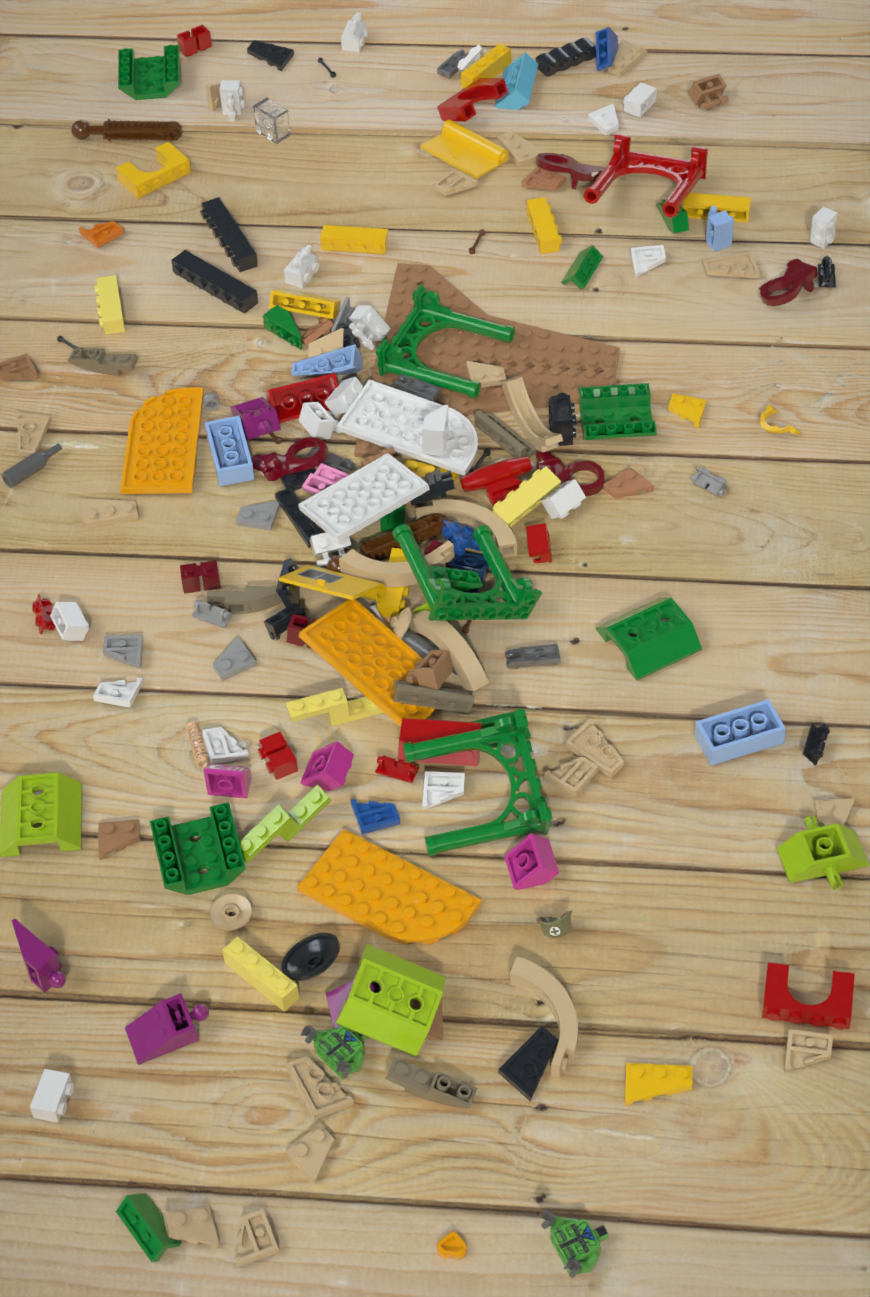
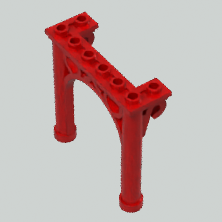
M616 133L613 145L614 154L595 182L585 190L584 199L590 204L597 203L617 177L632 173L655 174L669 178L677 184V187L662 206V212L665 216L675 217L680 210V206L700 179H706L708 148L692 146L691 160L689 161L630 151L631 136Z

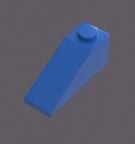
M610 27L596 32L597 70L601 71L612 66L618 51V36Z

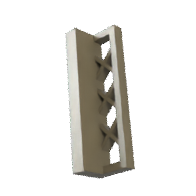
M481 410L474 413L475 426L514 458L526 456L530 458L537 453V449L493 413L484 414Z
M394 681L393 702L465 714L470 713L474 703V696H471V692L441 687L438 690L422 688L417 683L409 684L405 681Z

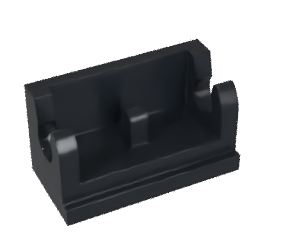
M292 603L266 619L264 624L272 640L275 638L276 640L280 639V634L287 630L293 614L306 617L304 607Z

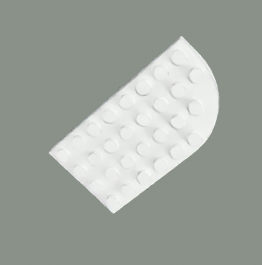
M368 380L337 424V431L387 449L393 447L396 452L463 476L466 475L472 466L478 450L477 433L472 423L463 414L448 407L449 432L444 456L423 454V449L419 446L420 436H422V434H419L420 423H423L424 416L444 405L372 380Z

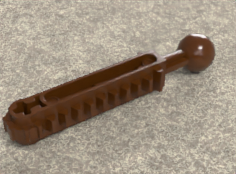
M108 119V121H104L103 126H90L84 120H77L71 126L72 135L79 140L86 139L92 134L103 135V139L108 141H177L183 132L182 126L176 121H111Z
M431 514L408 526L419 545L422 542L440 536L442 528L446 525L443 522V516ZM391 532L368 543L362 542L359 554L373 560L382 561L390 557L392 548L401 549V547L395 541ZM333 556L329 559L327 569L340 572L339 558L342 556Z

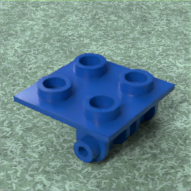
M443 521L446 526L442 528V534L447 541L449 540L454 544L455 554L463 555L466 548L481 551L473 537L474 530L470 526L460 525L454 521Z

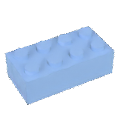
M240 416L205 422L207 439L219 487L255 480Z
M768 699L696 721L695 738L710 766L783 744L786 728Z

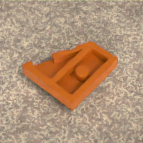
M114 221L95 224L92 229L84 230V227L79 228V233L97 248L124 234L123 228Z

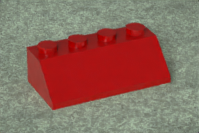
M335 373L269 389L265 392L268 403L277 412L279 423L298 419L303 403L319 402L324 409L329 411L330 409L324 402L338 387Z
M402 718L398 761H406L402 743L411 742L412 744L479 730L482 727V723ZM462 751L415 762L478 766L480 751Z

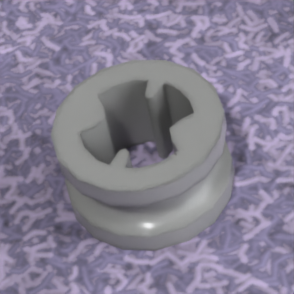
M208 393L203 397L205 409L215 410L219 407V399L216 394Z

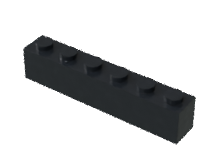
M218 197L201 203V217L203 220H206L208 228L212 229L214 237L218 238L220 247H224L225 254L231 258L233 267H236L239 272L257 267L255 251L221 199Z
M187 250L182 251L171 260L172 270L175 275L184 278L187 282L196 285L199 289H203L211 296H215L222 302L234 307V309L245 314L258 304L257 290Z

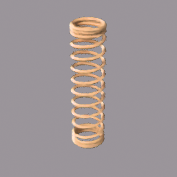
M189 722L185 728L197 765L205 767L210 763V759L208 758L205 744H203L204 741L202 740L198 723ZM192 724L197 725L194 729H188ZM208 760L206 763H199L200 761Z

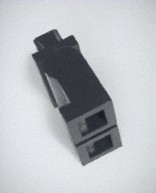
M440 469L434 470L435 473L431 472L422 477L421 479L428 483L430 490L411 500V506L436 499L440 495L441 498L446 497V491L455 489L451 471L441 473Z

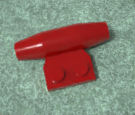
M527 456L506 459L479 468L460 478V484L464 492L487 489V497L491 505L494 506L498 501H504L509 492L512 490L516 491L519 488L521 481L516 478L531 471L532 465Z

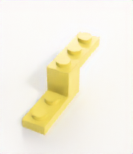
M343 688L286 702L291 722L326 713L330 725L335 726L384 713L367 697L347 701Z

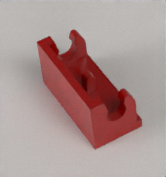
M546 523L527 526L529 557L540 556V558L533 559V563L552 562L550 534Z

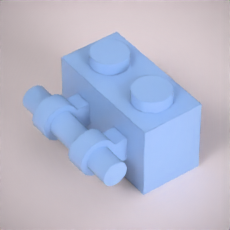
M712 206L708 213L706 243L715 252L732 246L734 219L726 211L718 213L717 207Z

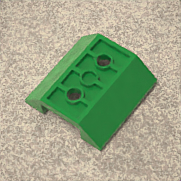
M171 44L164 46V56L135 58L134 48L118 49V89L133 99L167 98L180 84L179 45Z
M649 383L579 388L583 440L656 436L655 420L652 419L650 406L651 393Z
M671 597L658 598L596 627V631L605 642L612 640L627 658L626 668L636 681L702 650L693 623ZM665 618L669 619L670 621L664 622L661 619ZM629 634H637V636L630 637Z
M229 802L209 807L211 816L176 825H171L169 816L149 821L165 889L191 895L228 886L246 870ZM193 837L201 838L197 842L190 841ZM202 869L209 870L206 874L198 873Z

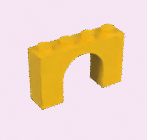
M169 141L155 148L157 161L164 166L158 171H140L130 161L116 167L118 181L138 199L191 173L189 159Z

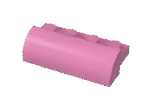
M321 463L314 474L310 473L302 485V489L307 493L315 495L350 474Z

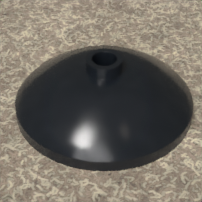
M317 933L299 941L283 958L281 964L283 974L294 981H305L321 975L337 959L340 951L339 940L331 933Z

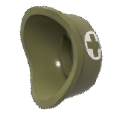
M568 911L562 916L555 918H536V921L540 924L545 936L550 938L562 937L571 930L572 911Z

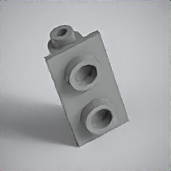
M696 467L698 473L697 475L694 474L691 478L693 484L702 489H705L709 484L707 491L717 497H722L725 490H730L724 478L721 476L715 477L709 470Z
M201 599L196 600L193 605L196 608L192 614L193 617L222 628L226 627L234 615L225 608L211 606Z

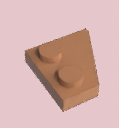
M537 167L522 181V187L557 190L566 182V177Z
M324 317L319 318L318 321L320 323L315 327L311 326L301 336L302 343L308 346L309 343L317 340L321 335L328 334L334 325L331 320Z
M631 467L603 484V490L614 499L637 495L638 491L643 490L652 492L654 487Z

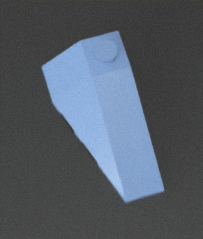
M356 344L294 362L292 363L291 375L321 376L335 373V375L358 373L362 371L363 358Z

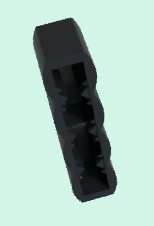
M583 37L575 42L565 44L562 48L558 47L549 53H542L536 57L537 69L545 76H552L558 71H564L571 66L581 64L583 61L592 60L596 57V45L587 37Z

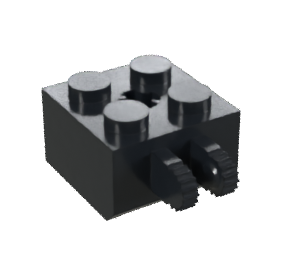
M559 393L557 396L549 398V429L553 433L562 435L563 441L558 442L559 446L573 445V438H576V427H573V425H576V414H572L575 412L574 402H571L570 395L566 393Z

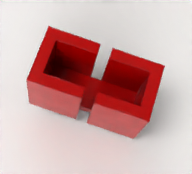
M203 24L191 29L192 37H190L189 30L177 34L179 51L185 57L198 53V50L204 51L212 47L210 31Z
M281 732L259 740L260 748L257 749L261 760L265 759L268 773L273 774L276 780L298 771L297 760L290 747H287L288 744Z

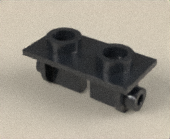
M825 256L822 259V263L818 264L819 287L836 288L835 264H832V259L829 256Z
M346 319L347 324H340L338 330L344 328V347L356 344L359 350L361 348L360 342L353 335L352 330L349 328L351 323Z
M811 723L803 750V755L815 766L818 760L823 757L826 744L824 741L827 740L830 733L829 726L826 724L816 727Z

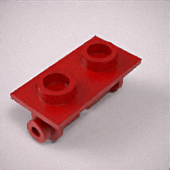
M38 594L36 602L34 601L32 604V611L36 615L35 625L38 626L39 633L42 634L43 629L52 631L55 629V625L50 617L53 610L51 601L47 598L41 599L40 594Z
M382 755L377 758L378 767L375 773L413 783L419 767L414 766V763L396 761L386 757V755Z

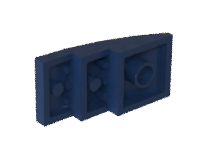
M467 551L461 556L455 554L448 564V568L477 572L483 585L490 570L484 555ZM482 587L463 592L480 593Z

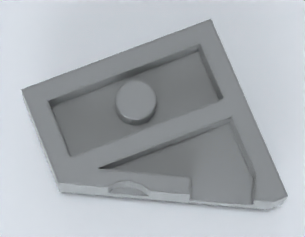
M276 500L241 507L236 519V525L272 531L281 506Z
M142 635L104 636V656L141 668Z
M239 637L235 638L213 663V669L222 681L256 666L255 659Z

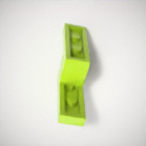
M316 785L289 812L278 804L239 841L243 858L249 863L278 834L289 842L332 799L319 785Z

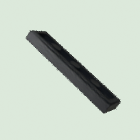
M291 487L275 493V499L307 547L310 548V537L322 534L314 521L300 511L298 504L301 501Z

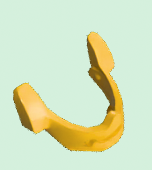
M768 405L765 408L766 411L761 414L760 425L768 433L782 434L791 432L794 435L801 433L798 428L792 425L782 428L768 425L766 423L767 418L771 414L778 413V410L771 405Z

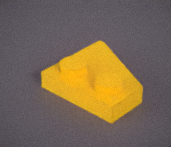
M672 393L668 410L673 414L679 415L683 420L688 419L694 423L693 426L699 428L707 400Z

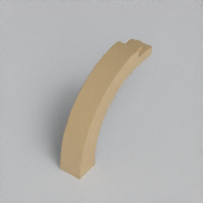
M514 377L502 381L503 391L512 414L530 444L540 452H546L559 447L558 442L563 441L562 435L551 432L542 423L530 401L523 378Z
M452 499L432 500V506L415 508L416 521L426 518L431 514H440L446 521H454L474 529L487 525L493 533L492 537L503 558L517 556V542L512 530L498 515L487 508L471 502Z
M448 540L433 552L425 555L424 558L428 566L446 568L445 563L450 562L454 558V544ZM354 549L339 558L340 572L380 582L385 587H403L418 584L407 561H377L359 554Z
M422 610L411 617L407 631L417 632L426 636L440 650H449L452 666L464 690L475 691L489 683L476 655L452 625L446 620L429 621L430 611Z
M516 956L510 972V985L522 988L538 997L550 1009L556 1019L560 1038L551 1064V1076L560 1078L562 1070L566 1071L569 1060L575 1061L577 1053L578 1020L573 1002L565 988L552 974L541 966Z

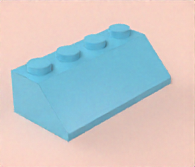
M526 52L504 68L502 78L505 80L509 93L496 100V108L519 110L521 107L529 104L538 63Z

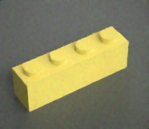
M116 275L96 278L97 285H94L95 294L99 295L96 296L97 306H100L97 307L98 315L102 317L99 318L100 328H104L105 335L125 332Z
M544 467L542 470L538 469L530 480H524L516 491L512 490L509 492L504 501H498L492 508L493 512L511 528L542 503L541 500L558 488L561 481L547 467Z
M238 936L222 950L225 964L282 1011L285 1012L299 999L298 985Z

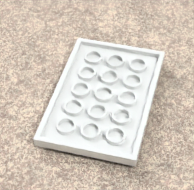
M387 453L301 502L298 506L300 511L336 541L341 542L430 489L428 483Z

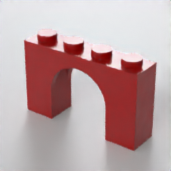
M479 78L437 106L442 121L450 119L466 122L476 115L473 103L487 99L498 100L509 93L504 78Z
M768 962L762 1018H767L771 1021H789L794 1024L805 1023L816 1027L828 1026L840 1030L850 1029L855 973L833 971L829 997L820 1004L806 1005L795 1000L788 990L789 965Z

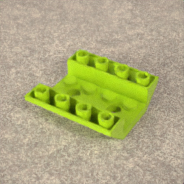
M55 772L17 776L2 789L0 857L20 856L21 846L59 843L61 852L81 850L82 782ZM37 790H43V793L40 795L34 794ZM36 823H42V826L39 828L33 827Z
M366 944L359 961V969L347 1000L342 1005L336 1024L416 1057L432 1025L444 992L446 977ZM371 982H377L380 985L381 990L379 993H374L370 990ZM411 999H417L420 1002L419 1010L411 1008Z

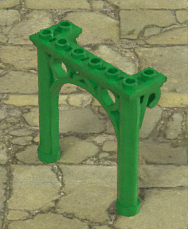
M420 285L412 296V300H414L413 311L407 315L405 323L400 326L399 332L393 337L391 344L388 343L387 339H384L376 349L379 376L386 375L387 372L395 375L402 373L437 387L477 399L481 390L480 382L424 366L417 357V349L420 343L433 332L446 328L462 329L511 343L515 335V327L510 325L504 326L453 312L451 309L439 304L441 299L437 293L433 291L426 292L424 285ZM423 322H430L432 324L427 327L421 326ZM405 353L411 355L406 359L403 358L405 356Z
M400 525L392 532L431 609L428 617L429 621L528 619L542 595L541 590L532 589V582L529 578H519L518 580L513 578L492 537L493 533L487 525L479 526L473 532V537L495 577V587L483 593L461 592L451 588L447 578L437 579L431 572L408 525ZM493 596L501 598L505 602H499Z
M521 708L517 709V712H513V717L498 719L494 723L495 726L412 744L411 742L402 743L406 763L468 750L485 752L502 765L510 782L511 795L509 803L497 819L483 825L424 837L428 857L436 856L440 852L538 831L540 833L544 832V835L548 834L549 827L552 826V812L550 808H547L545 796L540 794L539 789H542L540 777L536 778V761L531 759L530 740L527 741L525 736L528 733V720L526 714H522ZM499 742L496 750L486 745ZM503 746H513L516 755L511 759L505 758L500 754ZM519 758H521L524 772L518 771L513 765ZM527 781L530 795L525 792H519L520 785ZM523 798L528 801L530 808L527 812L521 813L514 807L518 799ZM510 813L519 818L504 822Z

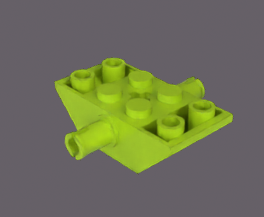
M808 816L804 819L808 830L797 832L777 847V853L789 883L827 876L831 889L836 890L835 884L837 889H840L844 885L839 875L840 872L869 866V861L855 830L839 823L820 827L816 816H811L813 821Z

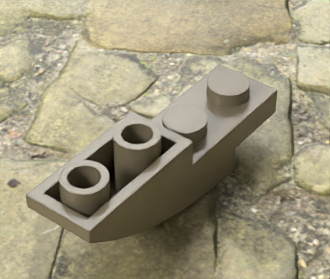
M74 348L68 358V362L77 367L96 373L120 376L122 371H132L138 361L136 354H106L104 349Z
M246 586L245 592L207 591L208 604L222 609L225 608L234 615L258 612L283 603L276 592L275 586Z
M394 1057L386 1076V1080L405 1087L404 1092L435 1103L469 1109L478 1089L439 1071L433 1074Z

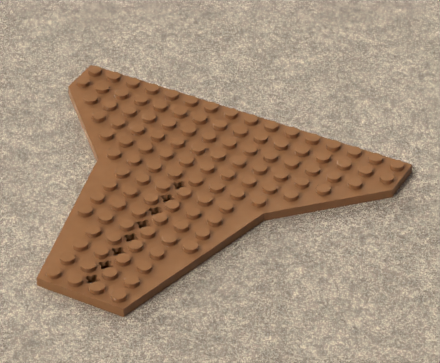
M397 264L384 320L390 327V330L384 337V339L388 340V343L391 344L393 337L399 332L400 326L405 323L407 315L413 311L414 300H412V296L420 285H424L426 292L433 291L437 293L441 299L439 304L451 309L453 312L504 326L510 325L515 327V335L511 343L457 328H446L433 332L420 343L417 349V357L424 366L470 380L466 361L488 365L498 364L497 366L504 368L506 380L514 377L523 378L528 396L534 408L549 407V398L557 396L559 393L570 395L571 402L579 404V388L615 385L619 347L487 315L432 266ZM423 322L421 324L422 327L432 325L430 322ZM405 353V356L403 358L406 359L411 355ZM376 355L371 380L392 387V382L394 380L398 381V375L387 372L386 375L379 376V369L377 368L378 356ZM502 385L481 388L477 399L441 388V394L434 401L441 405H448V407L460 412L465 417L474 415L478 410H481L483 413L511 411ZM357 438L354 455L355 457L367 458L371 455L375 456L381 450L387 448ZM395 451L393 456L395 457L401 453Z

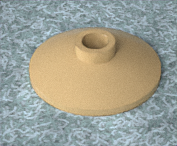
M409 607L401 611L398 616H394L390 622L392 632L400 639L406 633L411 621L412 609Z
M239 894L221 896L213 903L210 910L212 922L224 930H236L248 923L252 915L250 902Z

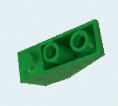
M667 199L657 203V207L669 231L673 234L689 231L688 213L680 206L678 214L670 218L662 212V206Z
M276 305L263 315L264 328L267 331L272 332L300 350L303 349L301 335L288 311Z
M429 566L437 579L447 578L451 588L463 592L483 586L477 572Z

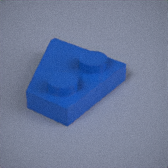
M356 799L350 800L361 835L400 824L396 807L392 803L381 804L369 801L368 804L357 803Z

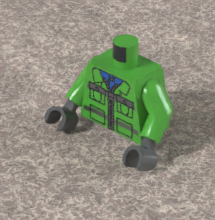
M312 1026L304 1027L301 1036H307L305 1042L309 1044L312 1040L314 1041L315 1054L341 1079L347 1078L349 1074L361 1070L365 1058L362 1042L368 1038L367 1036L355 1031L352 1033L343 1026L325 1030H315Z
M545 1210L539 1216L540 1219L545 1220L541 1226L544 1229L549 1226L552 1227L550 1228V1240L564 1264V1269L567 1270L571 1278H574L576 1274L590 1273L599 1260L601 1252L599 1242L609 1238L604 1225L592 1230L586 1219L579 1220L554 1216L550 1210Z

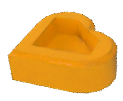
M453 1230L438 1242L437 1253L442 1258L453 1257L457 1260L462 1259L467 1255V1245L456 1231Z

